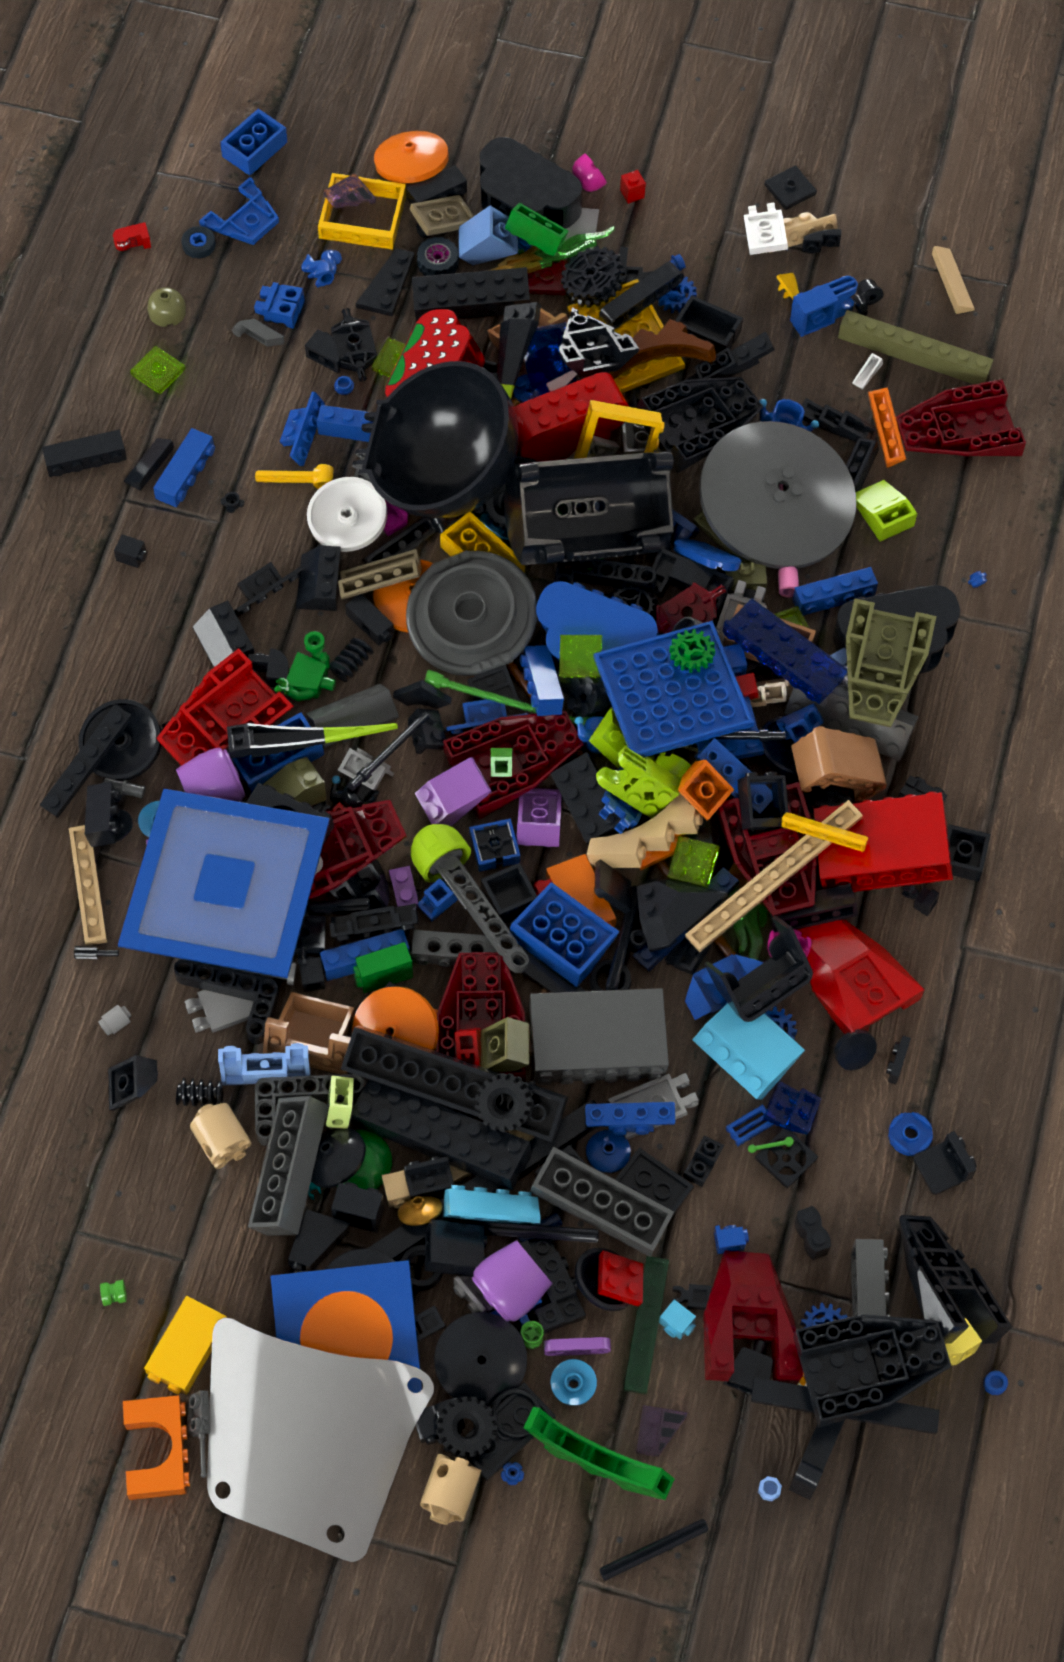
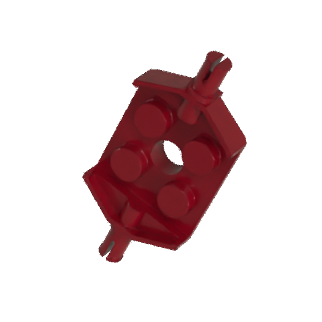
M693 582L692 586L661 606L657 605V628L659 634L672 632L678 621L684 618V609L687 607H691L693 610L692 618L703 623L714 620L717 617L716 600L718 596L726 592L724 586L721 584L716 589L709 591Z

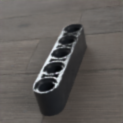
M671 262L663 264L606 304L599 313L600 318L609 326L615 329L619 328L677 287L683 281L684 274Z

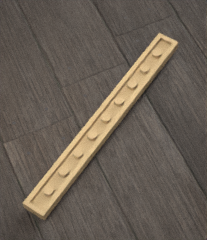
M848 800L821 823L849 830L863 818V815ZM805 835L687 932L685 937L701 952L831 845L832 842Z

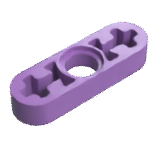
M606 1337L550 1339L543 1342L544 1354L547 1356L590 1355L611 1352L610 1339Z

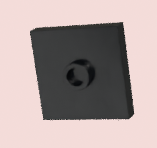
M796 165L765 180L764 183L785 210L815 196L817 190Z

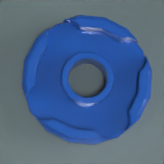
M905 1112L899 1114L889 1126L888 1137L890 1144L896 1151L907 1156H915L927 1150L933 1140L931 1123L919 1113ZM913 1129L917 1137L908 1138L905 1135V1130Z

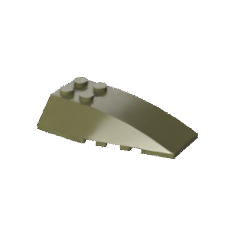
M855 598L846 634L849 718L891 727L929 654L937 616L916 612L915 617L911 618L874 609V602Z

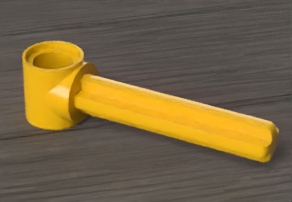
M320 464L314 468V471L258 470L255 473L256 482L313 483L319 489L333 480L334 468L327 464Z

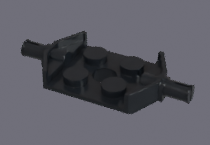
M346 308V311L345 309L342 310L343 320L331 327V334L335 340L340 368L357 372L359 381L362 382V376L363 381L367 380L365 370L378 361L369 321L353 318L350 314V309ZM352 338H356L359 341L356 343H351L349 340Z

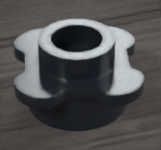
M236 492L227 493L220 501L221 505L227 508L228 513H234L237 508L244 506V500H241Z

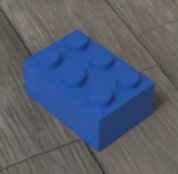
M258 108L220 142L222 157L250 176L287 143L286 127Z

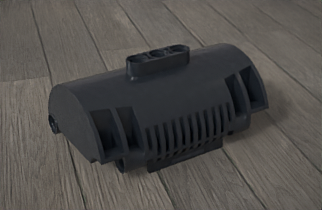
M670 451L514 464L506 481L504 511L508 538L517 560L522 565L548 564L658 553L661 548L671 551V534L674 532L670 470L673 468L674 461L672 453ZM597 501L600 505L598 510L595 509V503ZM578 503H580L581 510L579 513L576 510V505ZM560 504L563 508L561 514H559L557 510Z

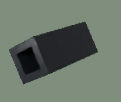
M359 594L345 604L346 615L378 646L383 642H388L393 637V623L364 595Z

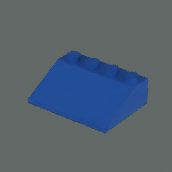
M552 882L518 916L510 927V932L520 946L576 987L589 975L619 934L617 929Z

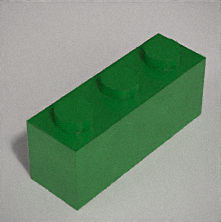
M518 203L512 209L504 228L512 235L522 238L528 244L538 247L545 254L552 255L553 257L560 251L569 232L567 229L521 203Z

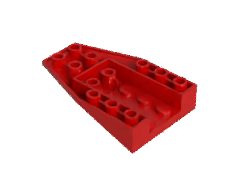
M845 919L798 929V931L802 932L801 937L807 939L808 936L812 941L807 957L813 970V976L810 980L812 991L843 1034L848 1032L851 1034L857 1029L868 1031L870 1025L899 1007L905 1010L921 1000L925 989L883 946Z

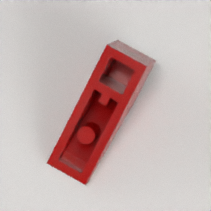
M482 1028L460 1029L454 1032L457 1059L481 1067Z

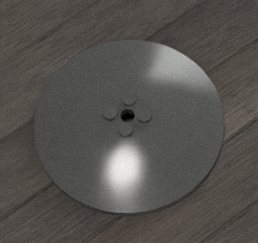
M774 421L756 422L741 426L718 441L709 453L701 471L699 495L707 522L717 537L728 548L755 564L775 569L784 567L803 568L813 565L830 556L842 544L852 527L856 513V492L850 472L841 457L828 443L804 428ZM778 484L785 485L787 490H780Z

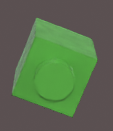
M491 748V777H512V748Z

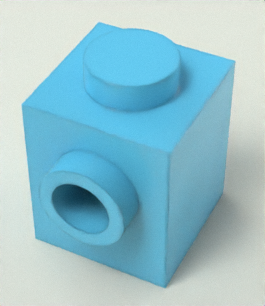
M674 1299L660 1316L659 1323L665 1327L664 1331L669 1336L677 1337L681 1340L684 1335L689 1336L695 1329L696 1316Z

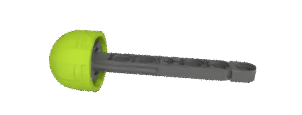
M431 824L421 829L414 837L411 846V858L421 876L429 883L436 882L439 878L441 880L444 879L498 954L503 957V961L508 968L515 973L525 971L529 962L527 954L521 946L518 947L517 940L463 866L471 854L469 845L460 833L449 825ZM460 877L464 879L465 883L458 884L454 878ZM472 893L477 899L469 900L466 894ZM492 925L497 926L500 932H492L489 927ZM508 942L512 948L505 949L501 946V943ZM519 958L524 964L516 965L513 959Z

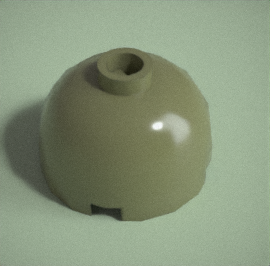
M163 287L151 294L148 299L147 311L151 321L156 325L167 327V325L173 324L174 326L184 319L186 304L178 291L169 287Z

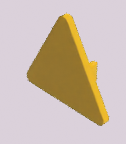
M794 273L777 275L776 277L781 283L778 291L785 289L787 292H784L783 298L790 296L793 300V297L799 293Z

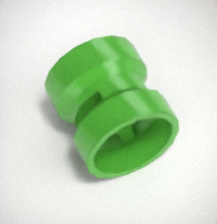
M117 1280L113 1284L107 1282L100 1283L103 1306L111 1305L112 1302H127L124 1280Z
M528 1321L521 1328V1337L525 1347L528 1349H536L543 1342L544 1330L539 1322Z

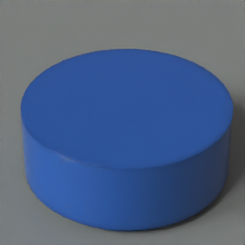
M991 1371L984 1379V1388L991 1395L1002 1394L1008 1386L1007 1377L1000 1371Z

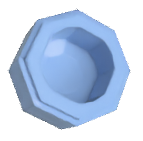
M767 1476L760 1481L758 1493L763 1500L774 1501L780 1496L782 1485L777 1478Z

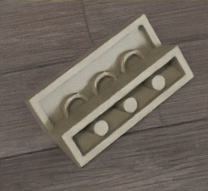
M417 549L341 571V580L338 581L341 599L343 600L419 577L422 571L419 552Z

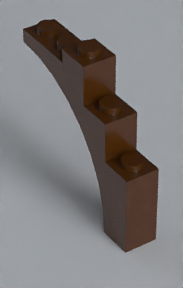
M669 319L657 335L651 331L640 329L633 337V340L639 347V352L620 370L609 373L613 379H616L625 371L639 364L666 357H690L713 363L716 359V353L711 342L701 340L693 334H688L686 325Z

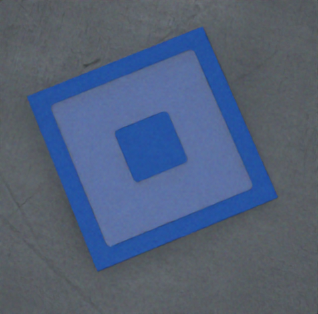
M163 789L118 947L288 979L330 818Z

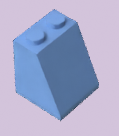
M488 206L459 226V258L471 265H476L517 254L518 236H514L504 229L509 217L494 207Z

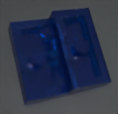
M779 1081L775 1085L763 1119L784 1129L807 1135L821 1098L804 1088L797 1091Z

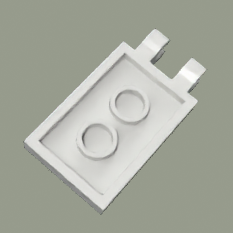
M767 203L768 212L757 213L756 205L748 206L749 214L744 215L750 255L788 250L782 211L775 209V203Z

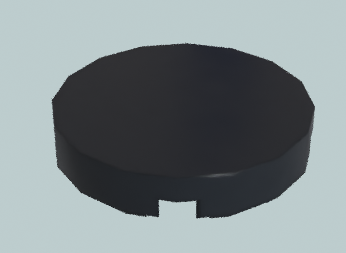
M857 1029L851 1034L850 1032L844 1034L834 1048L836 1062L845 1070L851 1071L866 1066L876 1053L877 1044L875 1038L868 1031Z

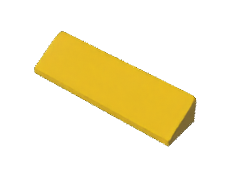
M788 812L782 817V827L861 852L865 851L868 837Z

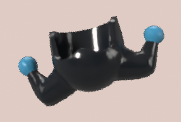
M334 776L332 778L333 784L330 791V800L337 804L340 802L346 808L362 807L363 804L374 803L380 792L378 790L374 791L362 783L355 790L349 789L347 784L344 790L339 791L338 784L341 782L339 776Z

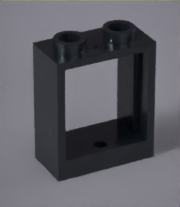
M757 772L746 773L745 777L738 779L742 830L784 828L782 827V817L786 812L789 813L785 775H777V772L764 773V776H758ZM772 784L775 818L753 819L750 785Z

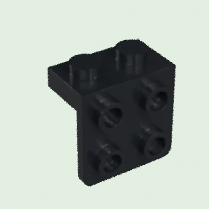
M955 1131L947 1134L944 1142L916 1154L913 1158L924 1181L934 1195L972 1179L977 1170L974 1158L971 1155L969 1156L965 1150L964 1140L961 1136L958 1137Z

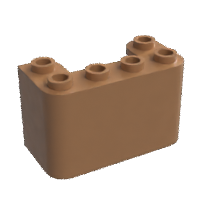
M818 726L791 746L801 791L810 792L812 791L811 787L820 785L821 789H825L829 785H836L853 789L855 802L861 803L864 800H869L887 787L877 742L871 737Z

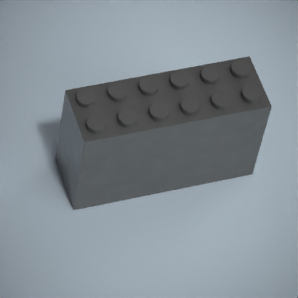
M663 988L530 994L528 1010L533 1081L538 1083V1085H550L551 1082H560L566 1085L572 1084L574 1081H582L589 1084L596 1082V1080H604V1082L611 1083L618 1081V1079H626V1081L633 1082L640 1080V1078H648V1080L652 1081L666 1074L669 1061Z

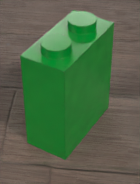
M405 942L355 958L356 966L353 967L354 979L357 987H362L364 994L385 987L389 981L396 984L413 978L412 959Z

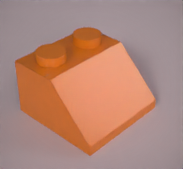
M707 760L695 761L682 776L678 791L706 820L711 818L734 790Z

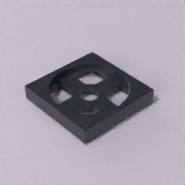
M785 1127L769 1143L792 1137L794 1145L789 1150H784L780 1146L762 1149L755 1156V1159L788 1189L818 1159V1156ZM770 1150L777 1156V1162L770 1166L767 1157ZM800 1151H803L806 1155V1163L803 1167L795 1160V1156ZM787 1154L791 1157V1160L784 1162L782 1156ZM783 1168H790L796 1174L783 1175L779 1172Z

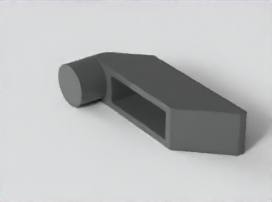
M256 319L239 321L231 329L237 337H241L243 333H246L267 347L283 345L285 343L283 335Z

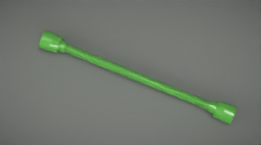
M429 669L427 671L425 682L435 688L449 687V689L459 690V692L464 691V693H469L470 695H477L480 698H487L490 701H497L500 704L510 705V707L528 710V712L537 714L535 707L532 708L529 703L516 701L513 698L508 699L506 696H498V694L488 693V691L475 689V687L473 688L468 685L465 686L462 683L457 684V682L448 680V678H445L444 675ZM568 715L572 723L577 727L575 717ZM583 717V725H585L587 719L592 717Z

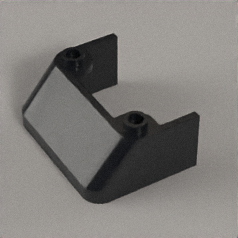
M776 915L772 919L779 935L769 944V952L772 958L737 981V978L732 973H722L708 961L704 963L716 989L737 1016L745 1022H752L808 984L813 976V970L793 928Z

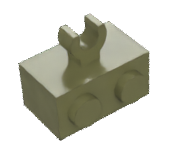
M753 562L741 563L740 568L736 571H724V574L734 579V584L728 594L735 591L738 580L746 582V588L754 591L757 590L758 586L767 587L766 566Z

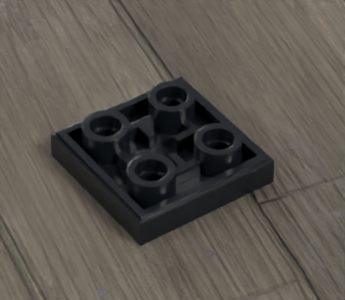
M600 859L595 863L594 892L599 898L608 901L614 909H619L627 914L631 910L632 882Z

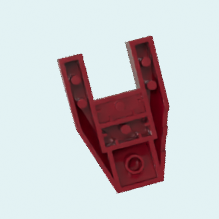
M800 783L786 785L789 813L811 819ZM738 798L724 801L717 809L722 831L734 863L748 882L806 835L787 828H780L749 836L748 830H742ZM817 857L812 859L762 901L772 916L815 905Z
M725 1250L703 1314L705 1380L729 1381L734 1373L733 1338L771 1341L773 1381L797 1385L803 1377V1371L793 1338L796 1330L795 1321L770 1255Z

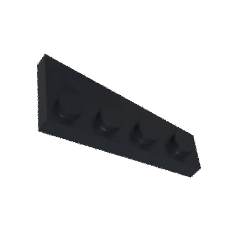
M396 248L358 299L356 308L393 317L415 257L414 252Z

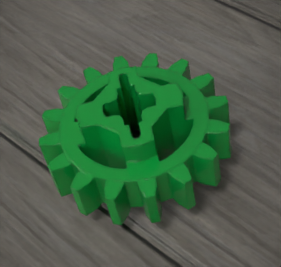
M695 629L692 630V633L684 630L683 636L678 633L677 639H672L669 651L670 659L674 660L675 667L681 665V671L689 668V673H692L693 669L700 672L701 667L707 669L708 663H713L715 643L710 642L709 635L704 637V631L697 634Z

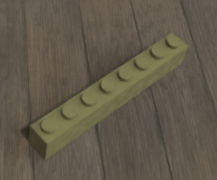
M849 310L846 311L840 324L839 339L971 384L987 381L994 360Z

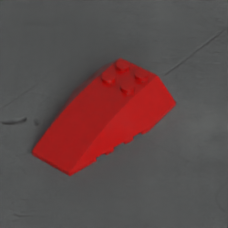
M238 648L206 673L199 686H196L191 693L192 695L182 704L178 713L172 717L158 735L157 740L182 766L208 750L214 748L228 749V726L245 723L272 725L294 706L281 692L274 693L254 672L252 662Z

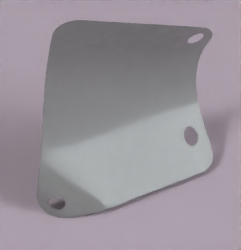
M224 1317L218 1320L212 1334L209 1408L210 1433L208 1435L207 1489L211 1501L223 1513L291 1538L342 1560L355 1562L362 1559L369 1548L409 1437L434 1393L432 1380L421 1369L398 1361L348 1357L328 1353L272 1337L231 1318ZM413 1377L420 1379L423 1383V1389L418 1393L411 1392L407 1386L408 1381ZM222 1481L228 1483L231 1489L229 1496L224 1499L219 1498L215 1492L217 1484ZM338 1525L342 1527L345 1536L341 1542L334 1543L328 1539L327 1530L330 1526Z

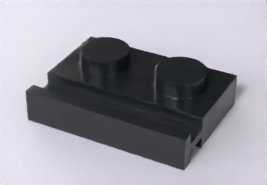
M685 937L669 952L665 962L667 965H673L675 968L693 975L714 941L699 952Z

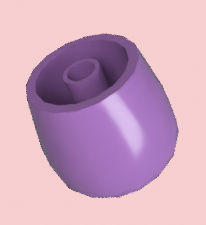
M214 748L208 750L176 769L186 793L242 802V798L245 797L239 773L226 749Z
M517 1240L483 1260L474 1269V1276L472 1277L475 1285L483 1293L485 1300L507 1322L510 1320L517 1321L527 1314L552 1285V1282Z

